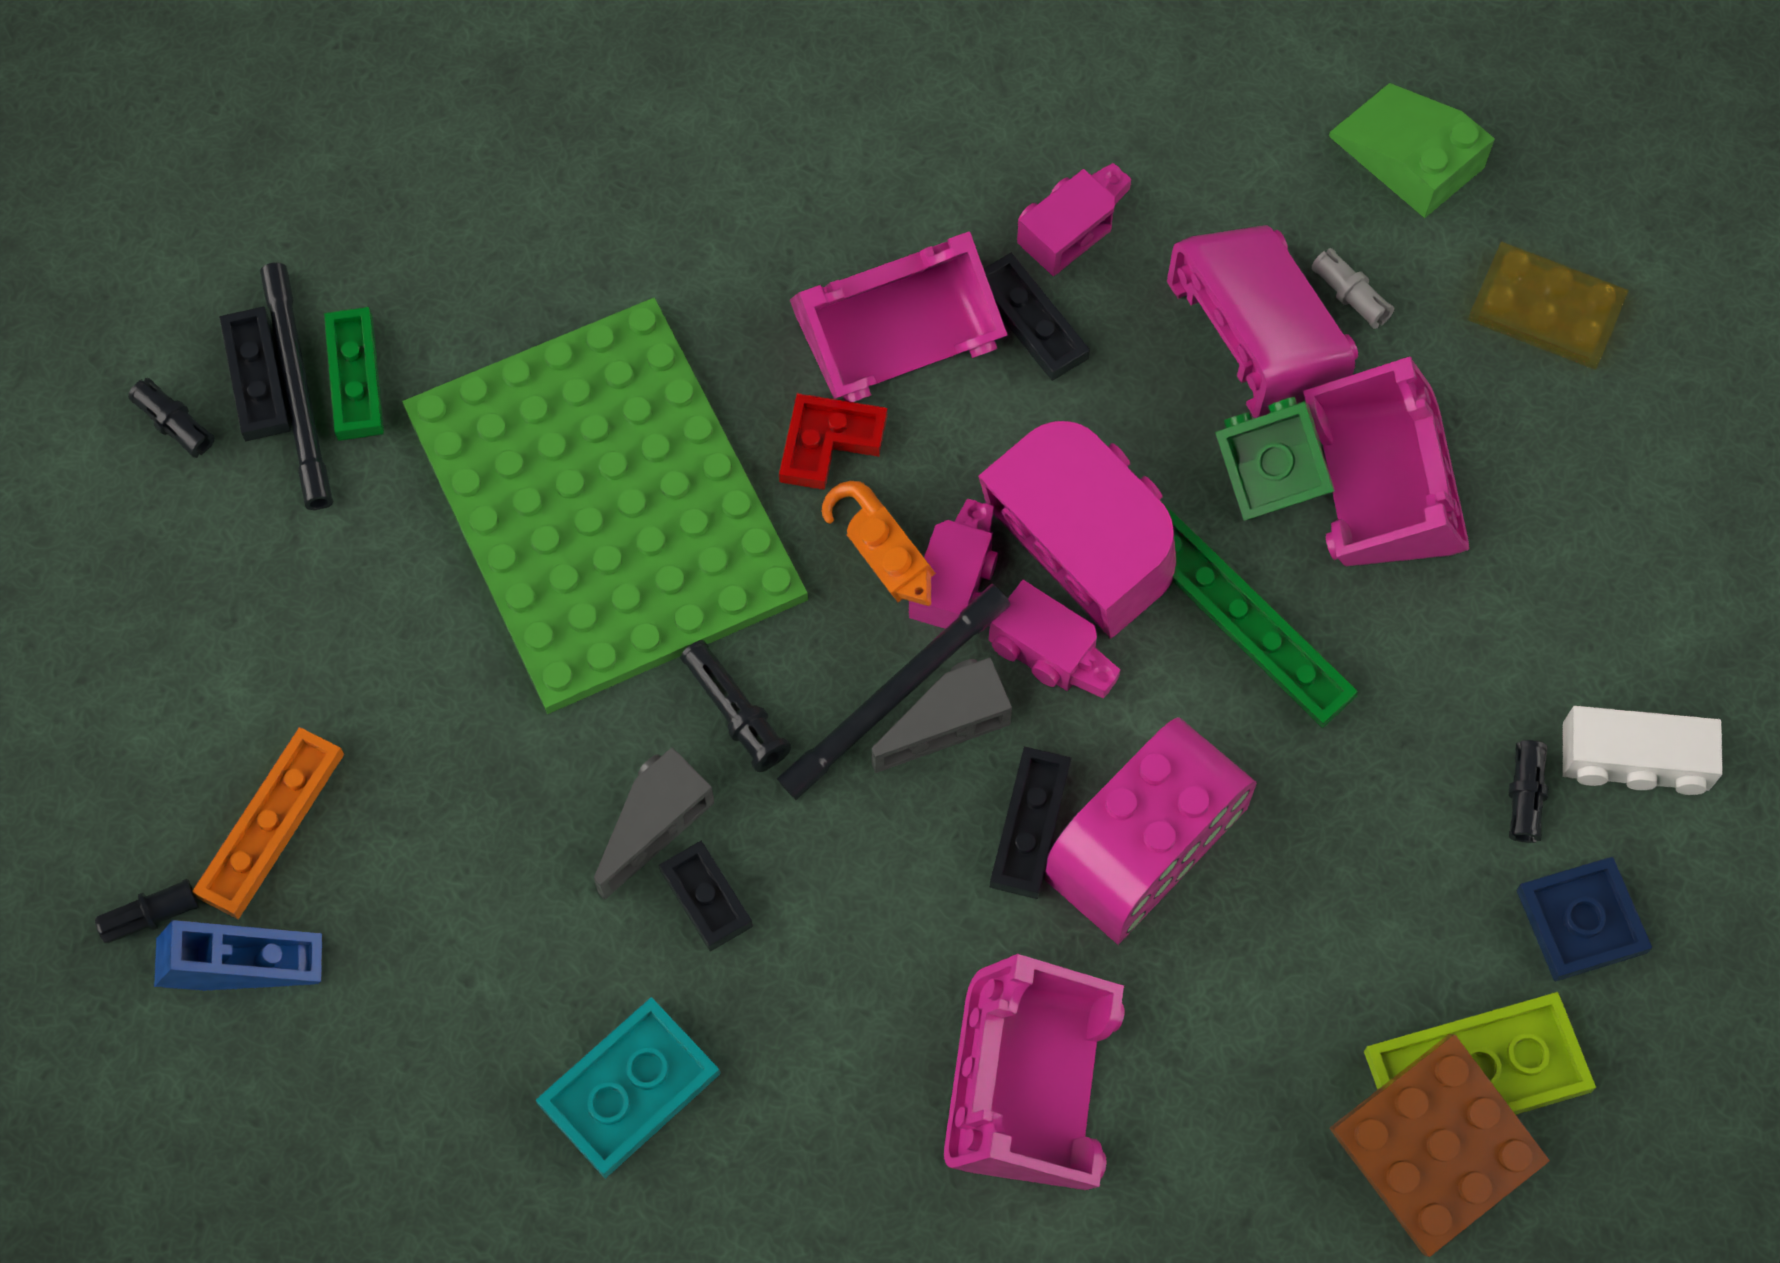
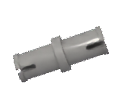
M1333 248L1327 249V252L1323 251L1315 259L1311 269L1318 273L1337 292L1336 298L1343 305L1350 304L1373 329L1378 328L1379 324L1382 326L1391 317L1394 307L1387 303L1369 285V278L1363 272L1356 273L1336 254Z

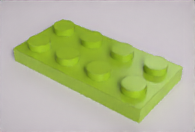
M1558 992L1367 1046L1364 1050L1376 1087L1379 1089L1448 1034H1455L1515 1115L1589 1094L1596 1088Z

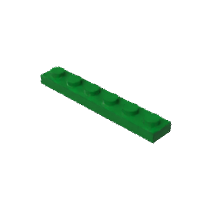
M1164 504L1171 516L1174 531L1176 566L1172 581L1321 728H1324L1357 697L1358 691Z

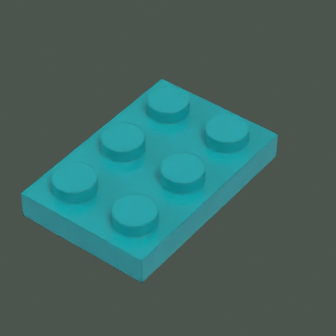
M651 997L536 1099V1102L606 1179L720 1075V1070Z

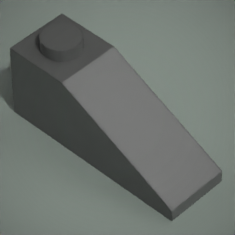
M991 657L978 662L976 659L962 661L953 666L950 672L945 673L872 747V766L875 773L1009 726L1011 723L1012 706Z
M673 747L662 756L656 754L649 758L640 768L639 776L632 785L594 876L597 891L604 900L714 804L712 787Z

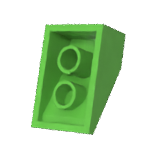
M1391 83L1381 89L1329 133L1331 139L1424 218L1485 168L1495 140L1494 137L1464 112Z

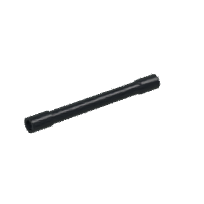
M269 263L260 270L266 305L271 314L299 460L298 473L304 504L308 510L315 511L328 508L333 504L327 468L322 460L292 307L294 300L288 269L282 263Z
M991 584L933 641L816 747L806 751L777 778L783 788L795 800L802 796L827 773L829 767L913 690L974 635L981 633L1010 607L1011 604L1005 595L995 585Z

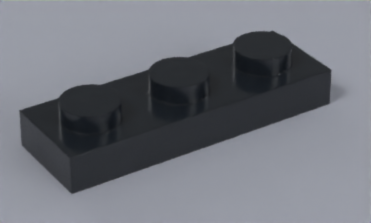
M1012 252L984 268L1001 318L1051 381L1089 359L1090 349Z
M265 307L219 316L241 434L245 442L290 432L269 318Z
M1024 746L989 888L1038 899L1072 757Z

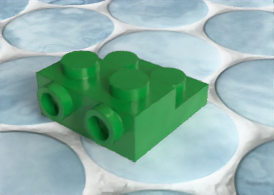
M1295 397L1287 398L1268 405L1270 414L1252 419L1251 412L1243 413L1224 420L1226 428L1215 432L1244 521L1335 492L1308 403L1302 402L1297 404Z

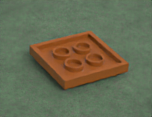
M1448 1034L1329 1128L1419 1250L1427 1257L1432 1256L1550 1161L1455 1034Z

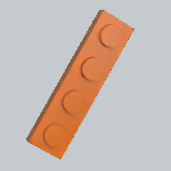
M301 727L298 728L193 889L192 893L196 898L239 920L343 758L344 753L340 747Z

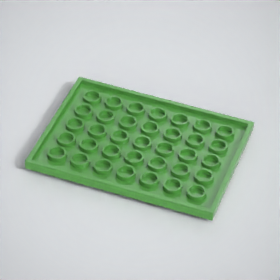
M655 297L402 401L411 424L547 714L680 657L682 652L696 641L704 640L707 644L712 643L808 600V593Z

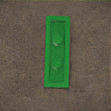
M370 307L324 313L336 437L338 441L383 435L384 428L373 316Z

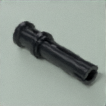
M699 640L689 645L682 652L680 659L688 666L707 695L729 722V736L734 741H740L753 758L751 764L755 771H767L781 762L789 754L791 744L787 739L780 738L767 722L768 713L765 709L757 705L752 706L730 674H728L719 660L710 651L709 646L704 640ZM710 673L715 675L729 694L728 697L722 694L710 678ZM757 735H760V737L763 739V744H760L758 742V740L756 739Z

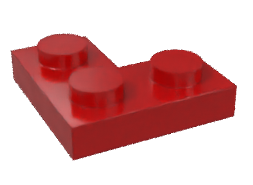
M797 393L780 466L779 482L825 490L834 450L879 457L888 417V408Z

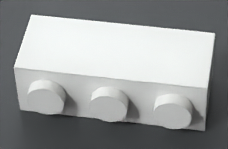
M1573 706L1563 722V777L1577 778V781L1583 785L1597 786L1611 781L1626 783L1628 788L1634 790H1650L1656 786L1674 787L1680 794L1698 795L1709 791L1722 775L1721 719Z

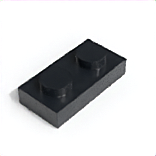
M702 840L659 864L661 874L710 952L753 927L750 916Z

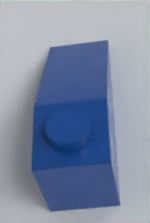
M172 920L156 938L154 987L207 991L319 984L321 982L322 934Z

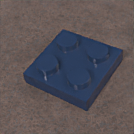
M1613 856L1522 883L1516 890L1554 982L1645 955L1652 949Z

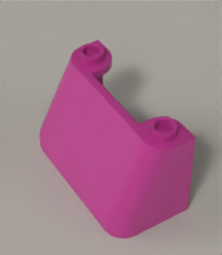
M1268 225L1191 236L1174 244L1167 283L1177 299L1187 295V300L1191 306L1198 302L1200 303L1239 364L1237 378L1241 383L1247 381L1253 391L1254 398L1246 401V406L1254 418L1270 414L1268 407L1270 404L1291 397H1295L1298 404L1305 400L1304 390L1353 375L1355 359L1358 358L1355 342L1348 334L1342 333L1289 254L1287 242L1279 230H1273Z
M970 231L949 238L947 242L933 247L930 246L912 255L842 280L830 282L825 287L818 285L804 290L790 299L796 318L834 399L843 396L844 401L855 402L871 396L869 386L967 350L970 351L972 358L996 350L998 348L995 340L1007 336Z
M1411 357L1304 390L1305 401L1309 405L1320 442L1323 445L1328 471L1335 489L1333 497L1338 520L1331 523L1332 532L1326 533L1327 547L1333 560L1339 559L1347 567L1451 556L1469 550L1467 531L1439 406L1432 387Z
M1020 954L1001 960L976 972L970 982L966 995L944 1145V1159L948 1167L970 1173L1082 1190L1100 1187V1179L1103 1177L1106 1169V1155L1097 1139L1085 1137L1097 1042L1109 1037L1112 1032H1116L1122 1025L1125 1013L1124 1005L1122 1004L1123 985Z

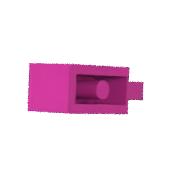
M1112 163L1092 175L1085 169H1082L1071 179L1069 177L1062 179L1047 198L1039 204H1030L1021 213L1018 219L1017 243L1054 277L1111 231L1114 206L1130 190L1131 178L1122 172L1117 165Z
M967 499L955 522L946 520L935 526L924 556L936 573L931 577V605L926 606L909 601V618L946 629L958 618L960 612L981 594L978 592L983 578L991 580L998 559V553L992 551L993 533H990L994 506Z
M1022 580L1008 598L1011 606L990 624L989 641L992 642L993 649L1009 661L1018 659L1032 668L1033 675L1047 686L1054 687L1058 685L1068 691L1073 684L1104 699L1116 684L1121 670L1095 648L1097 641L1095 625L1025 580Z

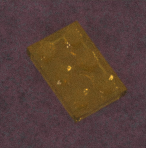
M1501 242L1471 309L1468 321L1596 370L1629 290Z

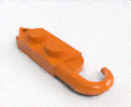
M852 480L833 487L825 496L822 504V516L825 522L831 524L834 521L833 507L840 499L853 497L862 509L850 521L846 535L897 602L905 599L930 606L931 577L936 573L874 492L864 483Z

